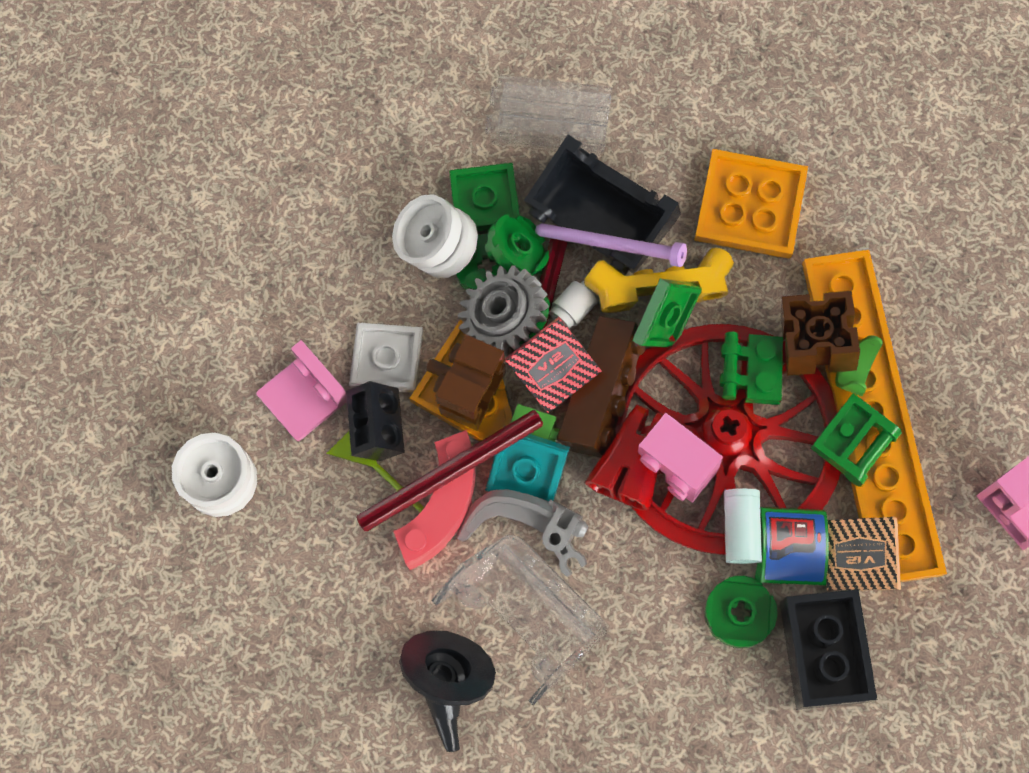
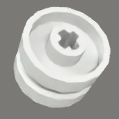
M431 194L421 195L404 207L394 224L392 240L394 250L402 260L433 277L449 278L459 273L470 262L477 247L478 233L476 224L468 214L455 208L445 199Z
M206 433L188 440L177 452L172 464V482L178 494L201 513L213 517L229 516L243 509L252 499L257 486V469L251 457L232 438L219 433Z

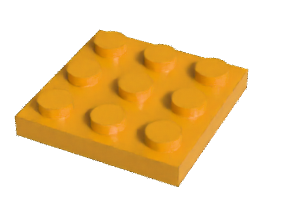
M712 149L694 241L791 259L794 251L808 166Z

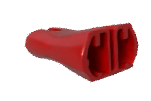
M636 404L584 483L597 493L636 509L647 511L651 504L657 473L647 468L640 461L642 456L638 453L639 444L645 438L640 434L647 421L649 409ZM657 413L655 415L650 425V428L647 432V435L658 423V421L662 418L663 414Z

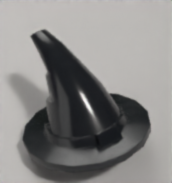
M426 631L414 635L403 645L399 660L402 675L415 691L425 696L446 751L456 752L460 750L457 725L461 705H470L483 700L492 690L496 674L492 659L480 645L449 631Z

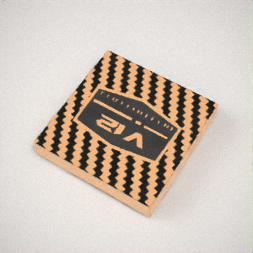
M896 517L828 520L829 556L826 581L827 591L859 589V591L901 590L898 522Z

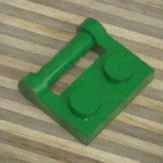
M853 393L810 449L842 472L851 483L861 487L868 479V471L890 442H896L902 431L897 425ZM873 426L879 431V435L855 465L848 457Z

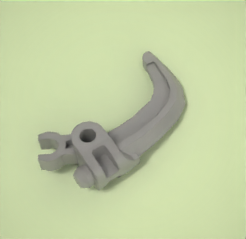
M508 489L491 490L475 501L457 533V538L460 541L468 540L484 521L495 516H503L521 521L542 532L544 546L546 549L555 552L559 559L560 570L566 577L572 574L567 565L569 558H576L581 567L587 565L585 556L575 550L571 540L574 536L584 537L589 528L588 525L582 520L583 516L552 499L546 501L526 493Z

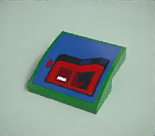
M760 507L762 562L757 563L755 579L760 583L826 585L829 556L827 512L816 509Z

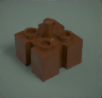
M852 291L823 293V301H810V294L782 296L780 317L783 340H785L784 352L787 376L815 374L816 366L828 365L829 373L857 371L860 347L857 327H853L855 311Z
M466 334L462 343H456L450 353L449 362L453 363L452 367L434 359L429 360L426 371L439 376L434 385L433 392L436 393V402L440 404L439 411L442 416L478 431L489 408V403L506 374L504 351Z

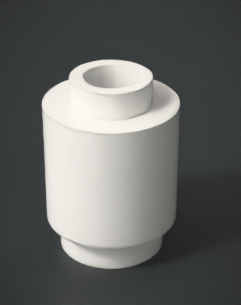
M573 281L552 303L553 308L549 311V314L554 320L560 317L570 329L572 326H577L598 303L595 298L596 294L584 285V281L581 283Z

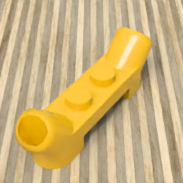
M712 248L708 250L696 268L685 269L684 266H673L667 268L665 272L653 273L652 269H644L635 272L631 276H624L610 264L601 260L596 262L584 278V285L599 296L603 313L629 311L638 302V297L653 295L660 278L693 282L702 287V291L697 302L720 299L728 295L725 277L732 269L734 262L732 256L724 249Z

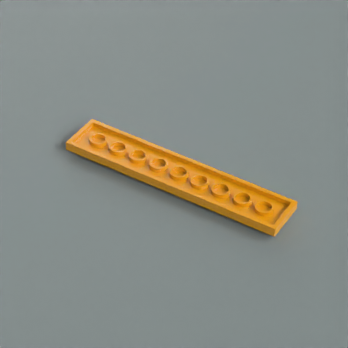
M868 249L804 259L802 266L808 293L810 294V301H823V293L852 291L855 311L853 327H857L859 341L870 335L882 339L883 344L865 382L866 391L863 396H857L897 425L902 431L896 442H890L868 471V479L861 487L851 483L859 519L897 518L900 582L944 576L947 574L870 251ZM825 365L829 386L833 392L838 413L853 393L837 387L835 383L837 372L829 373L828 365ZM871 427L848 457L855 465L879 435V431L875 427Z

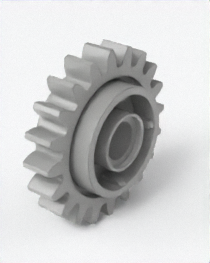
M513 265L508 272L502 266H499L496 276L489 270L486 271L487 280L485 282L476 278L477 289H466L467 294L471 298L460 301V304L466 311L458 314V318L464 322L459 326V329L464 334L503 350L505 357L510 346L517 350L520 347L521 341L526 343L531 339L529 337L531 332L537 334L541 331L536 326V323L545 322L547 318L540 311L549 308V305L544 300L547 293L541 287L542 284L537 278L532 276L526 269L520 272Z

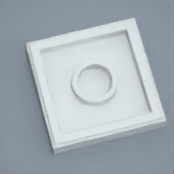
M357 323L349 381L350 388L372 381L399 388V392L413 393L417 387L423 328Z

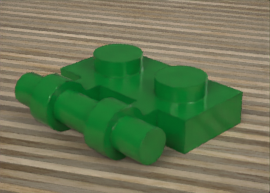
M726 332L725 344L721 345V357L724 358V370L720 374V386L723 387L722 398L725 400H735L736 389L745 390V403L780 405L782 401L783 337L749 334L747 347L738 344L737 332ZM738 360L746 361V375L737 373Z

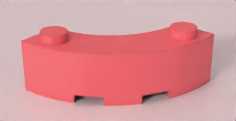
M467 430L434 442L437 449L439 466L472 447ZM475 467L434 491L429 502L417 517L405 526L393 531L409 570L422 565L446 547V544L460 528L472 503L476 479Z

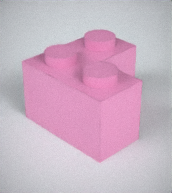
M667 413L662 416L639 444L638 453L642 456L640 461L647 468L655 473L661 470L666 474L665 482L669 484L667 490L677 499L684 501L686 498L692 503L718 472L723 459L722 455Z
M1028 456L976 495L1022 550L1029 548Z

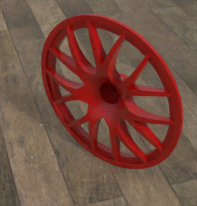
M707 324L683 330L682 335L677 341H675L673 335L669 338L675 342L673 346H651L645 350L638 358L635 367L636 378L633 385L629 386L625 398L626 408L624 414L619 417L615 428L617 435L626 419L631 399L635 394L656 414L661 413L664 415L667 413L723 456L719 470L713 477L715 482L712 495L698 528L682 523L666 513L675 497L669 491L661 507L655 504L653 500H651L647 511L631 507L641 520L670 541L689 549L718 555H726L725 534L708 532L704 529L714 513L723 491L736 489L735 476L739 469L754 474L777 508L787 507L771 475L798 483L815 485L809 496L797 509L823 510L828 503L841 474L838 469L825 459L819 478L796 472L779 465L765 456L761 445L767 440H788L813 445L819 436L781 426L799 415L814 401L819 406L824 428L828 426L837 414L833 392L817 368L815 369V374L799 375L812 392V395L784 413L767 419L754 414L753 403H745V390L737 389L735 400H725L715 393L709 370V342H725L726 332H737L738 343L747 347L749 334L774 336L758 329L732 324ZM783 341V362L785 364L782 365V375L787 372L784 352L785 341ZM702 344L700 358L701 386L666 358L682 349ZM741 361L740 375H746V361ZM659 363L689 392L697 403V412L683 415L654 400L638 386L646 375ZM724 421H727L729 425L735 424L737 426L733 436L728 431L721 432L720 429H722ZM644 426L640 435L646 436L650 426ZM658 470L657 475L663 474V472L661 470Z

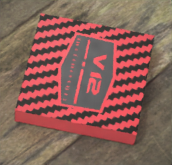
M557 317L505 358L507 364L547 413L602 372L560 317Z

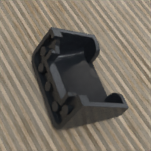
M567 135L524 199L525 203L531 208L528 213L541 223L549 220L560 227L659 244L681 215L679 203L665 194L658 200V194L655 191L651 190L649 192L598 160L597 155L592 152L589 154L580 148L582 146L580 141ZM590 246L612 260L610 265L625 276L628 272H637L649 257Z

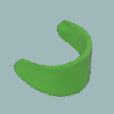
M870 335L859 341L860 356L857 371L837 372L835 378L837 387L863 396L867 388L865 385L867 376L883 344L881 338Z

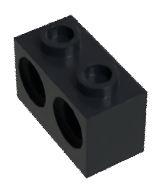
M369 381L347 390L351 456L383 461L405 453L399 388Z

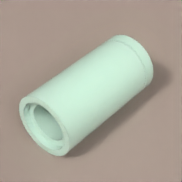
M747 488L725 490L726 563H761L760 491Z

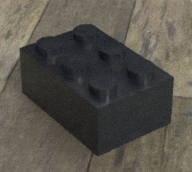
M859 589L786 596L780 602L796 710L862 704L878 700Z

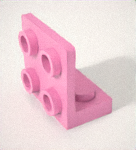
M302 340L291 348L296 360L256 393L296 441H301L347 403L344 388Z

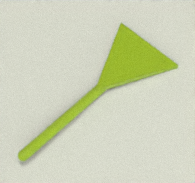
M349 431L326 453L373 467L397 491L403 488L376 460L351 456ZM419 501L413 504L419 512L425 508Z

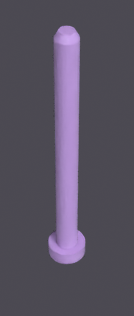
M543 223L537 225L535 232L541 237L670 260L671 266L676 267L683 266L687 255L685 243L675 242L673 246H666Z

